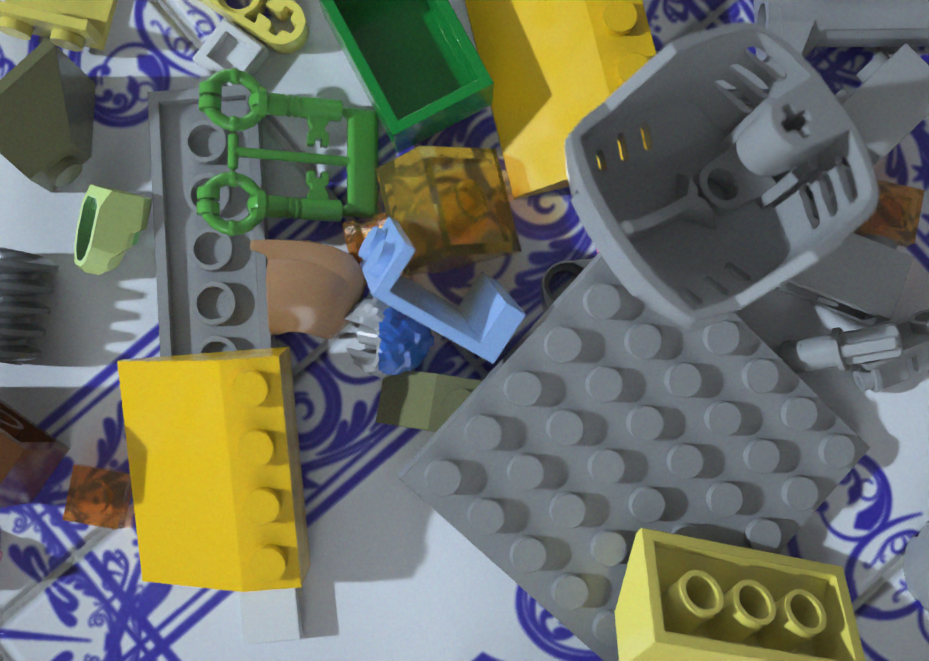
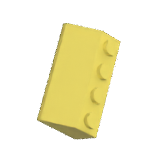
M641 528L636 533L615 609L619 661H866L842 566Z

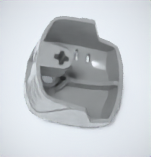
M749 22L732 23L700 34L697 31L671 41L619 87L605 102L585 115L564 142L566 174L572 195L570 201L597 250L634 298H639L654 312L690 332L723 321L827 256L843 244L842 239L851 234L870 217L876 208L879 198L875 172L860 134L819 73L797 50L774 32L760 24ZM756 47L769 55L786 71V78L781 77L774 69L748 51L747 48ZM740 64L755 74L767 85L769 94L763 92L757 85L731 67V65ZM724 80L735 87L750 100L753 109L748 108L742 101L715 81ZM641 129L643 130V133H644V138H645V143H646V148H647V150L644 148ZM618 141H619V143H620L623 161L621 160V157H620V151H619ZM842 156L849 162L855 179L858 196L854 202L842 165ZM597 157L599 158L601 170L599 169ZM798 166L778 183L772 178L774 175ZM823 171L828 173L835 191L838 205L835 215L823 178ZM707 180H713L723 187L726 200H721L713 195L708 187ZM806 184L810 187L817 205L820 221L817 227L809 198L805 191Z

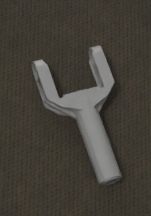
M754 0V24H760L774 32L797 50L803 58L815 47H902L906 43L910 47L929 46V0ZM756 48V56L774 69L781 77L786 78L787 74L782 66L769 55ZM740 64L731 65V67L757 85L763 92L769 94L767 85L755 74ZM724 80L715 81L746 106H753L750 100Z

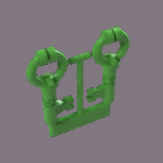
M238 68L218 71L206 81L199 83V111L204 112L214 124L232 132L228 135V168L232 171L215 175L204 186L197 188V200L200 201L197 202V215L202 216L211 228L229 236H236L252 231L266 217H285L288 219L292 217L293 219L340 222L342 215L361 218H375L378 215V116L374 110L343 108L342 100L270 93L253 76ZM229 82L231 84L239 83L250 91L248 99L249 113L239 118L237 116L229 117L221 113L222 84ZM267 115L300 117L307 119V125L310 128V131L307 133V146L313 147L316 141H320V147L327 148L329 146V133L325 131V128L329 121L340 122L343 115L347 120V156L239 147V135L235 132L254 127ZM239 157L346 166L347 204L343 207L341 200H329L328 193L325 190V187L329 184V172L322 171L320 178L315 177V171L308 170L306 173V185H309L310 190L306 198L299 199L298 197L291 198L287 196L285 198L284 196L267 195L265 190H261L254 180L234 170L238 168ZM238 186L248 193L247 210L249 214L240 221H227L219 217L220 203L218 202L220 201V188Z

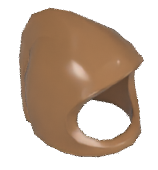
M272 239L251 241L250 249L267 257L266 295L268 330L271 335L301 332L324 339H333L349 324L350 321L345 320L344 317L364 297L366 279L361 269L362 267L353 255L336 247L309 240Z

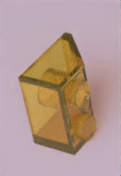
M418 146L376 169L387 219L391 217L400 223L415 248V252L401 272V275L443 272L521 252L496 149Z

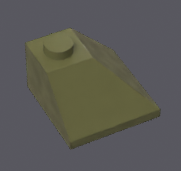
M48 37L0 79V154L29 180L52 193L56 188L64 187L73 182L81 173L82 165L91 158L96 84Z

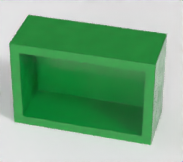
M319 0L327 23L397 153L492 105L494 82L449 0Z

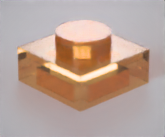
M877 180L879 198L876 208L870 217L856 228L853 233L860 236L865 234L880 235L893 240L897 245L903 247L914 244L925 190Z
M74 464L63 520L117 530L125 528L132 493L130 472L85 464Z

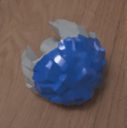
M368 293L367 297H363L356 303L353 309L344 317L345 320L360 323L357 331V340L359 343L365 344L366 348L356 350L347 347L346 349L351 355V359L364 373H369L379 378L412 371L422 363L423 359L427 357L430 347L434 345V337L429 327L373 297L371 293Z

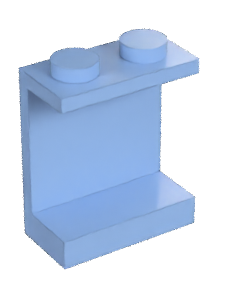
M388 217L381 229L377 226L373 227L359 250V257L363 258L360 266L372 296L494 364L526 316L502 284L481 271L459 307H456L401 275V272L415 252V248L398 221Z

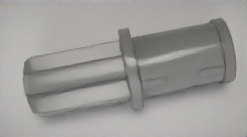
M892 323L843 332L841 327L832 328L829 335L796 341L788 340L782 343L783 361L796 374L838 367L841 372L849 371L851 364L894 358L903 354L901 332L898 326Z

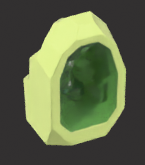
M90 184L82 200L75 235L74 261L81 271L100 275L119 266L125 252L138 244L140 232L147 229L152 202L151 198Z

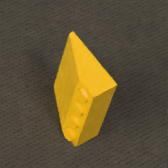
M464 0L476 51L494 82L493 103L490 107L513 200L569 187L564 151L566 137L585 115L605 102L619 87L656 55L643 1ZM641 129L644 148L647 150V148H646V143H645V138H644V133H643V130ZM618 141V146H619V151H620V157H621V160L623 161L622 152H621V147H620V143H619V141ZM597 157L599 169L601 170L599 158Z
M290 346L117 361L142 581L236 592L301 588L311 563Z

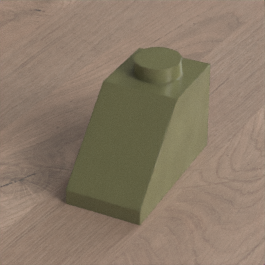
M405 371L400 375H390L383 378L376 422L437 432L482 381L417 371Z

